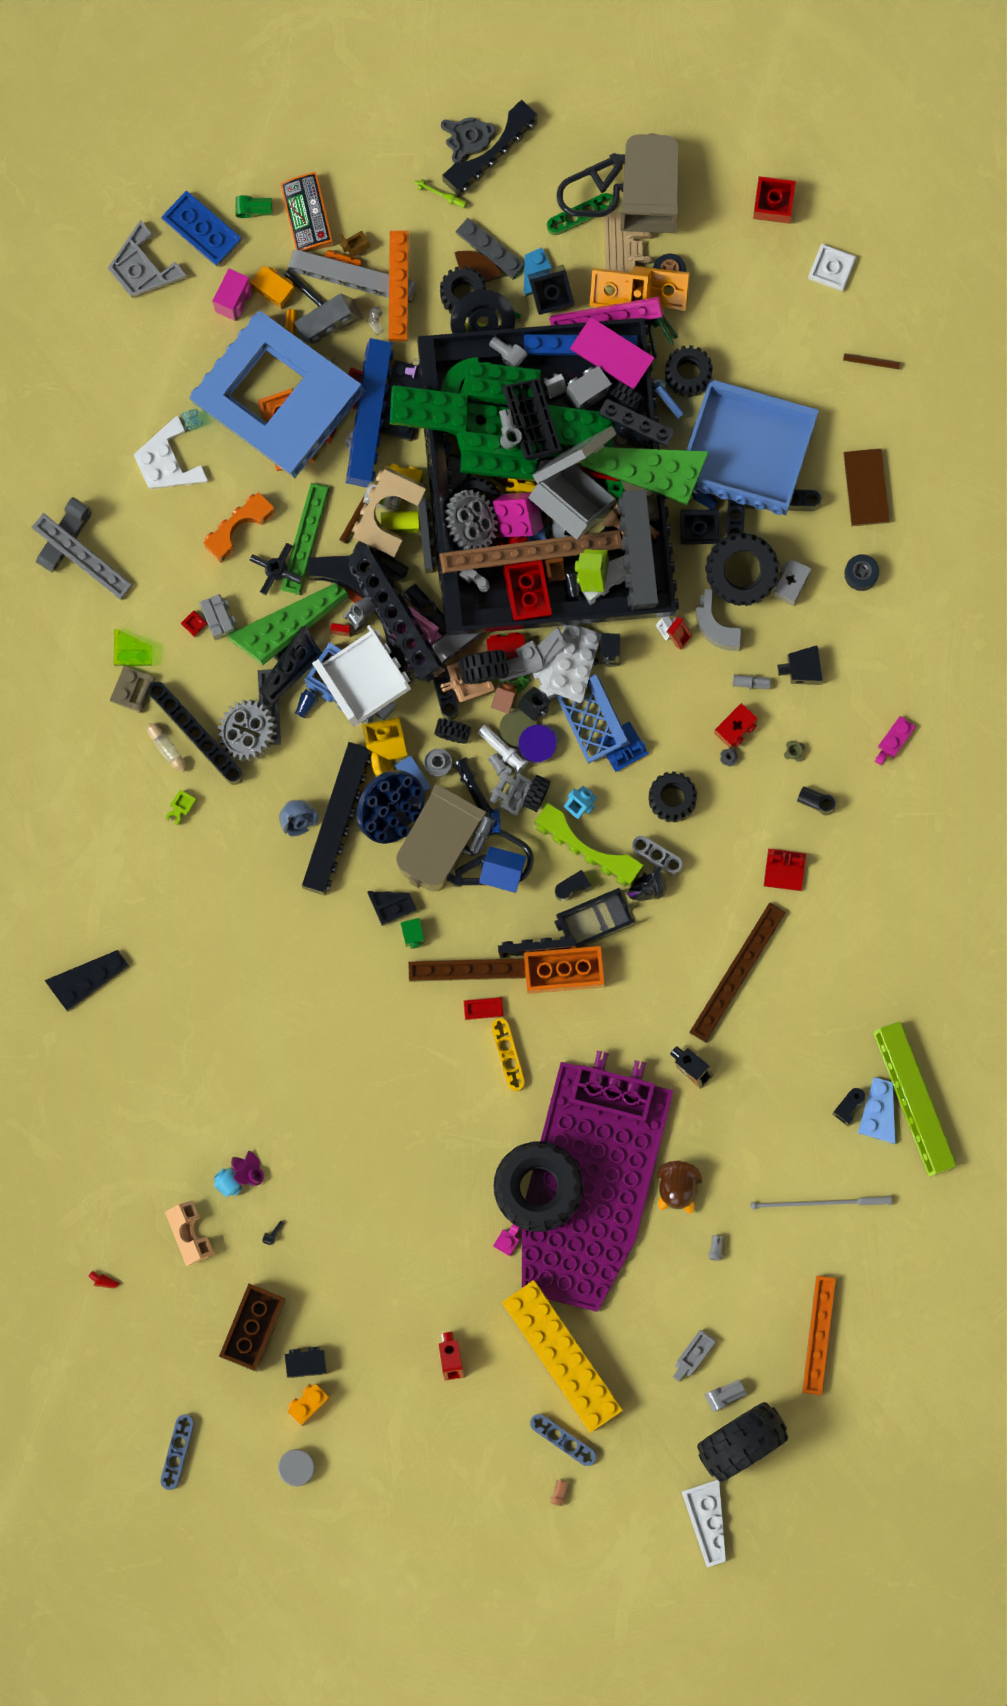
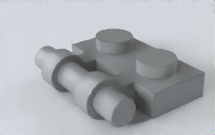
M473 569L459 571L460 578L470 584L472 581L477 584L481 592L489 590L488 580Z
M506 767L504 773L500 774V780L496 788H493L489 801L496 804L499 798L502 799L499 807L511 815L517 816L532 781L519 773H516L514 778L510 777L513 770ZM506 783H508L510 786L507 792H502Z

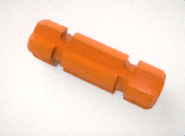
M327 250L325 255L326 258L361 267L362 262L360 259H352L351 256L341 253L336 254L332 250Z

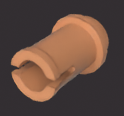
M560 1480L556 1481L553 1497H550L552 1504L562 1506L565 1503L564 1498L569 1483Z

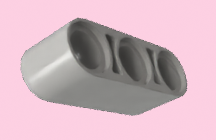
M483 633L449 636L446 634L433 644L432 647L442 664H444L476 641Z
M637 836L633 840L632 850L637 856L655 867H662V871L671 876H676L681 872L682 861L678 856L644 836ZM637 842H644L646 848L638 850L635 845ZM660 852L663 857L660 860H655L652 858V854ZM673 861L677 862L679 868L671 870L668 864Z

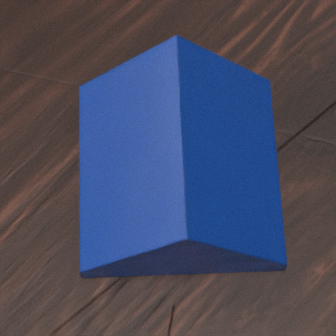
M489 846L479 883L516 893L527 856Z

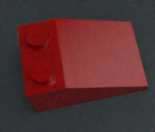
M542 560L504 566L503 574L513 620L520 621L552 616Z

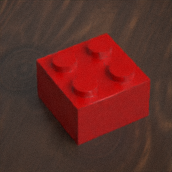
M759 176L753 219L790 224L796 181Z

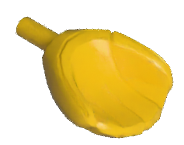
M375 752L372 753V768L376 776L394 770L395 765L392 764L391 760Z

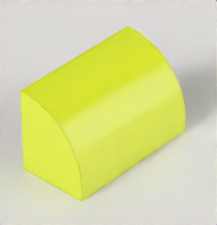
M419 510L381 512V525L397 534L420 533Z

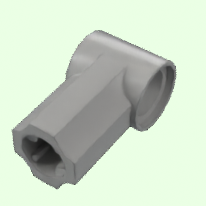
M739 1379L704 1395L712 1412H715L747 1394Z

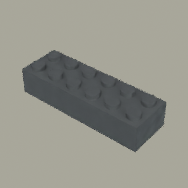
M646 490L626 491L622 493L619 502H617V511L621 513V520H619L620 532H623L621 548L622 551L625 550L623 567L628 572L625 577L626 588H629L630 591L629 595H627L628 607H631L632 612L655 610L658 598Z

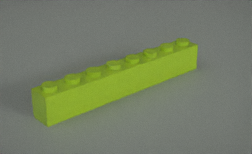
M899 1021L877 1029L873 1032V1035L928 1177L951 1170L956 1167L955 1157L950 1152L948 1139L943 1134L941 1121L936 1116L934 1103L929 1098L927 1085L922 1080L920 1067L915 1062L913 1049L907 1041L904 1027Z

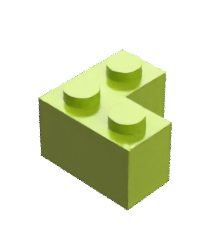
M585 549L584 553H580L579 561L575 562V572H578L577 583L581 585L583 592L605 591L609 566L607 550Z

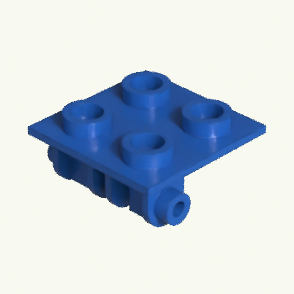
M630 721L623 724L622 727L631 745L605 755L615 773L649 754L644 742L640 740ZM603 736L597 739L598 744H601ZM607 736L603 746L610 748L616 745L615 739Z

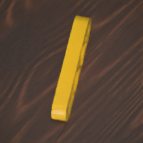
M497 1018L492 1023V1032L509 1089L518 1092L525 1085L509 1024L505 1019ZM498 1022L506 1026L503 1028L504 1035L508 1033L509 1037L497 1039V1036H501L498 1029L495 1030ZM504 1040L511 1043V1048L508 1051H503L500 1048V1043ZM508 1059L516 1061L514 1069L506 1068L505 1062ZM519 1070V1074L516 1073V1078L521 1080V1083H519L518 1088H515V1085L510 1084L513 1082L512 1075L508 1077L507 1073H514Z

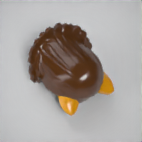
M670 1161L663 1164L656 1175L657 1178H661L659 1185V1210H664L667 1207L673 1209L684 1208L688 1214H692L695 1208L694 1199L697 1195V1183L701 1184L703 1180L699 1169L688 1162Z

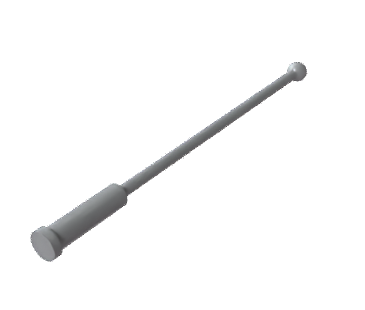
M889 1195L888 1197H864L858 1200L762 1204L752 1202L750 1208L755 1210L759 1207L835 1204L892 1205L891 1195Z

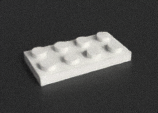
M577 624L564 625L562 635L567 645L554 657L545 690L581 703L601 634Z

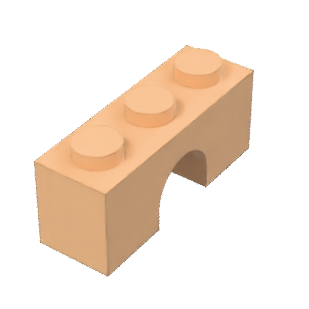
M193 1200L178 1204L165 1212L186 1266L199 1263L214 1255L208 1237L198 1238L194 1233V1222L200 1219Z

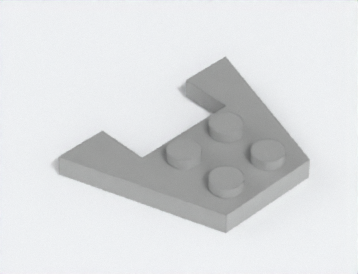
M141 220L108 267V270L131 298L187 278V275L176 262L160 273L139 248V246L152 237V233Z

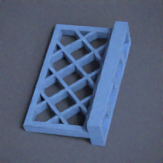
M597 675L590 677V680H588L587 687L590 686L592 692L589 699L583 697V700L588 701L585 711L576 709L578 702L574 701L572 707L566 706L563 701L565 697L556 696L588 764L622 747L626 748L631 745ZM591 703L599 705L597 715L588 713ZM574 711L583 714L580 724L572 721ZM587 715L596 718L592 728L583 725ZM599 719L607 722L605 732L596 729ZM582 728L591 730L588 740L580 738ZM594 732L603 734L601 744L591 742ZM607 736L614 738L616 741V745L610 748L603 746ZM590 744L599 747L597 754L589 757L587 752Z

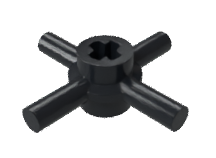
M286 543L279 557L269 561L254 554L251 555L250 561L264 567L267 579L260 590L261 594L266 596L274 580H281L284 577L301 584L303 577L288 571L287 564L285 563L293 547L291 544Z

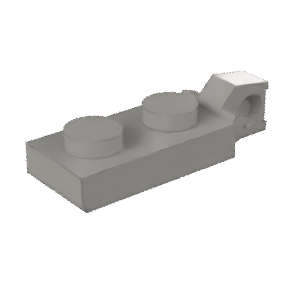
M699 1330L677 1360L675 1366L678 1370L673 1378L680 1381L685 1374L690 1376L716 1341L702 1330Z

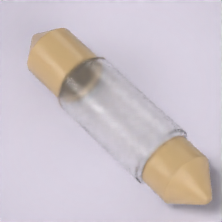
M149 723L147 733L166 761L171 764L174 770L185 772V761L169 737L158 724Z

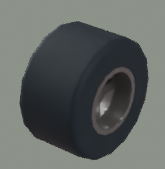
M866 554L856 555L848 561L845 567V580L852 589L857 591L868 590L876 584L879 576V566L871 556Z

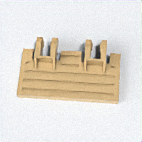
M611 213L604 216L606 270L631 272L635 264H648L652 262L651 256H643L642 241H634V239L651 238V232L620 231L621 213Z

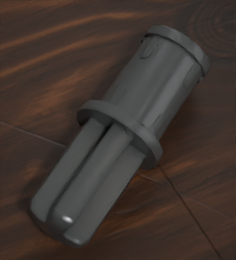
M484 815L480 827L475 831L476 836L470 846V851L476 854L480 853L486 838L489 839L488 835L495 822L494 819Z

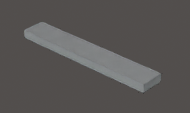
M43 513L31 527L119 600L132 586L130 582L46 514Z

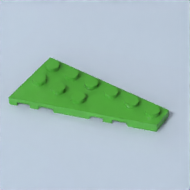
M603 447L594 454L593 452L583 459L581 466L688 505L709 453L708 451Z

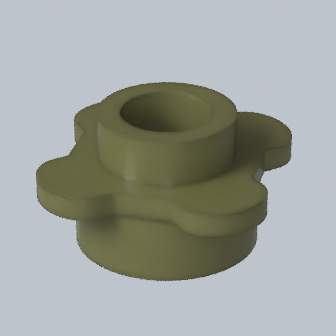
M788 741L784 757L786 759H795L797 762L801 761L803 758L802 751L805 749L804 744Z

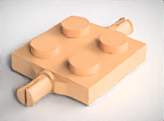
M459 662L447 666L450 682L441 684L443 692L450 689L456 692L459 703L495 690L492 681L464 684Z

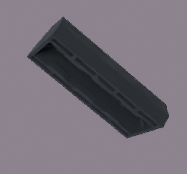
M539 378L504 385L502 389L508 409H511L513 424L516 425V428L522 434L519 444L524 460L541 459L561 450L560 443ZM518 387L520 400H518L517 395L515 396L513 388ZM522 387L526 388V392L531 389L533 397L524 399ZM542 442L543 445L542 450H540L538 443ZM532 443L537 447V453L533 454L530 446Z

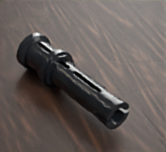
M465 757L455 762L452 766L456 768L461 777L460 781L465 783L476 806L485 812L490 811L491 807L475 779L476 773L472 771L467 762L468 758Z

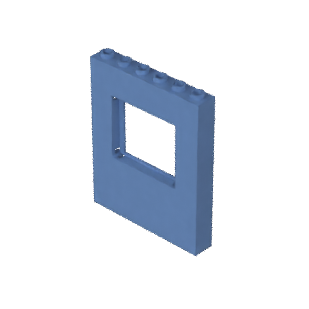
M259 310L257 314L250 318L249 324L239 332L237 339L227 347L225 354L215 362L213 369L205 374L201 384L193 389L189 398L197 407L295 479L366 390L355 379ZM266 350L303 377L268 423L230 396Z

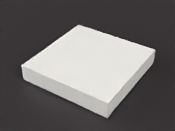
M821 244L808 279L843 292L856 256Z

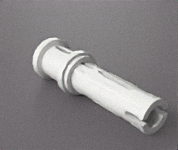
M485 724L479 730L478 734L503 757L502 759L505 763H509L515 769V773H520L527 766L528 761L521 758L517 754V750L510 748L488 725Z

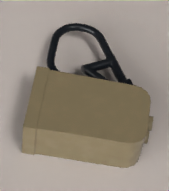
M655 133L631 136L627 140L625 154L613 153L609 155L608 159L564 179L557 189V203L566 214L575 217H604L611 214L618 206L621 190L623 192V202L621 204L620 231L677 233V141L671 136L657 135ZM613 165L612 171L602 181L597 172ZM622 165H625L624 183L613 186V200L608 208L601 211L574 210L565 204L563 192L570 183L590 175L599 191L603 193L622 170Z
M436 784L397 854L398 869L404 877L408 878L411 885L417 888L422 886L430 891L443 889L447 882L455 885V887L484 885L479 883L480 878H462V874L480 864L482 872L486 854L480 855L459 868L457 866L465 853L469 856L475 854L470 851L469 846L476 836L475 831L480 827L484 815L487 816L486 812ZM502 829L499 833L490 832L488 836L499 835L525 851L527 865L522 872L520 882L525 880L534 865V856L531 848L524 841Z

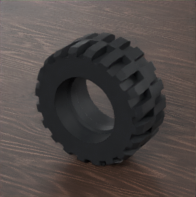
M732 533L718 540V543L711 548V552L706 559V578L711 589L724 601L737 606H749L753 603L761 602L764 597H768L771 594L770 591L775 588L776 580L779 578V561L775 551L762 538L751 533ZM739 551L752 553L760 564V573L757 580L746 587H738L731 584L725 575L727 559Z

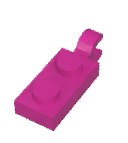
M899 716L878 745V748L882 751L876 757L875 762L881 766L888 755L894 758L916 726Z

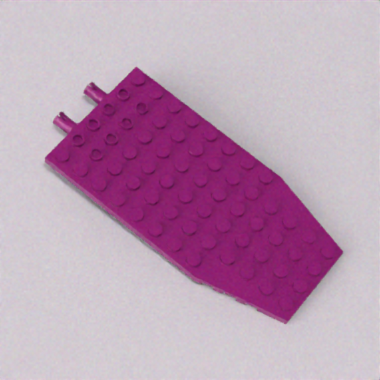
M602 1051L596 1052L594 1067L576 1066L560 1062L540 1140L541 1142H549L563 1148L577 1162L584 1185L580 1206L568 1222L554 1230L532 1232L522 1229V1288L535 1280L548 1300L598 1312L636 1241L673 1090L658 1087L654 1083L642 1080L647 1064L645 1062H641L640 1069H638L640 1061L634 1060L631 1077L607 1072L604 1069L609 1053L604 1052L601 1060ZM534 1169L525 1200L533 1205L549 1203L557 1192L555 1177L546 1170Z

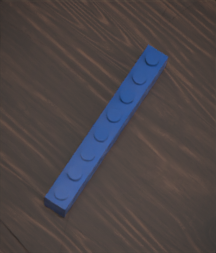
M370 338L366 344L360 383L366 391L358 399L346 484L367 488L370 482H374L376 472L373 471V465H376L378 460V454L375 452L381 440L378 432L383 426L381 412L384 413L386 401H383L384 395H387L389 384H386V379L390 377L391 373L389 361H392L394 350L391 349L392 342Z

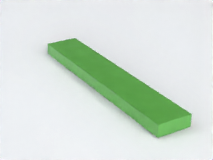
M315 483L310 484L287 566L288 571L303 577L301 584H298L284 577L281 591L296 595L301 593L308 568V557H311L329 487Z

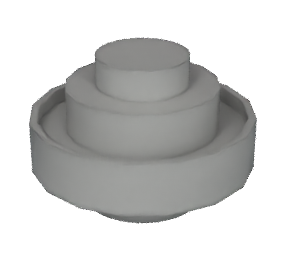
M433 749L426 754L424 767L431 776L442 777L451 770L452 759L445 750Z

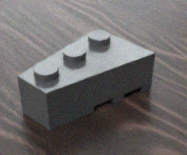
M340 293L294 323L303 341L315 344L323 337L362 319L363 316L354 299Z

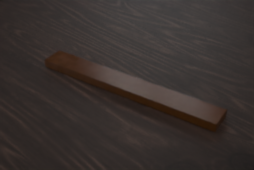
M769 902L689 1032L691 1035L705 1043L707 1042L784 917L785 911Z

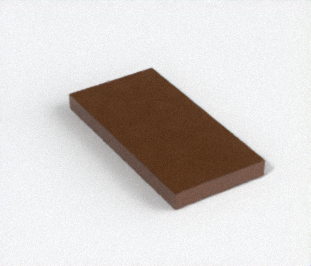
M881 448L843 452L851 527L889 523Z

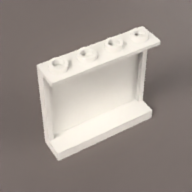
M370 625L367 626L370 632L325 662L321 663L317 659L312 663L353 727L411 690L408 684L410 681L409 677L405 672L401 673L398 668L401 665L395 657L393 659L390 657L389 654L392 651L386 643H381L382 636L377 629L373 631Z

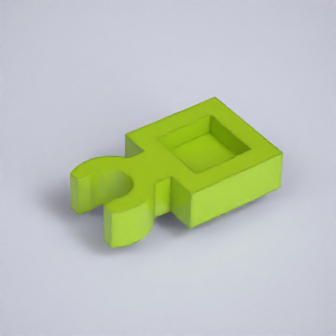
M179 790L170 804V807L174 810L167 813L166 820L169 821L171 816H176L177 819L174 824L176 826L179 825L181 814L188 815L197 801L196 798Z

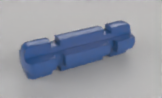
M498 808L495 810L490 809L489 811L490 818L495 820L490 830L491 833H499L501 831L500 810Z

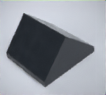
M719 509L681 510V544L718 543Z

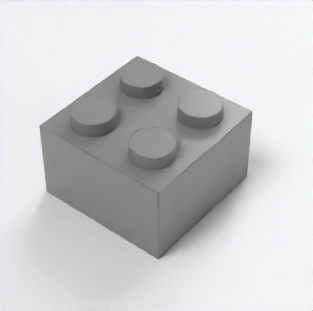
M599 366L587 369L583 373L584 376L579 379L576 377L568 383L565 397L574 409L586 410L609 395L611 383Z

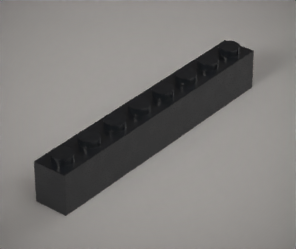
M348 742L302 883V888L325 896L326 891L331 889L333 881L330 878L332 873H336L338 867L336 859L343 852L344 844H342L344 837L348 836L350 826L347 825L349 819L354 818L356 808L353 807L355 801H359L362 790H359L361 783L366 781L368 773L365 770L367 765H371V750L365 746Z

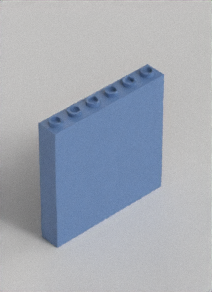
M710 379L687 451H708L709 453L694 489L704 494L717 495L721 499H731L739 504H748L759 510L765 509L777 515L783 514L787 516L819 410Z

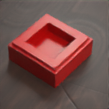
M194 610L181 622V625L193 637L208 625Z
M331 623V634L350 637V626Z

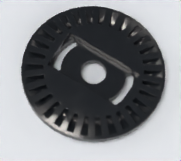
M488 289L475 290L462 297L455 305L450 318L452 333L467 332L465 327L466 317H468V326L471 332L513 329L515 327V313L510 302L502 294ZM496 310H498L500 313V325H498V317L495 313ZM483 316L487 317L488 324L480 327L477 323L478 319Z

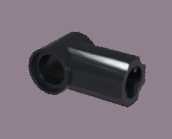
M803 786L797 799L798 803L813 808L823 815H830L834 812L835 800L832 796L821 794ZM824 801H829L832 806L829 809H824L821 804Z

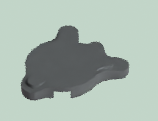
M473 117L465 118L458 122L447 119L441 122L442 130L452 135L446 140V145L453 150L452 161L454 163L461 162L466 156L482 152L487 147L490 138L495 134V126L493 124L481 122Z

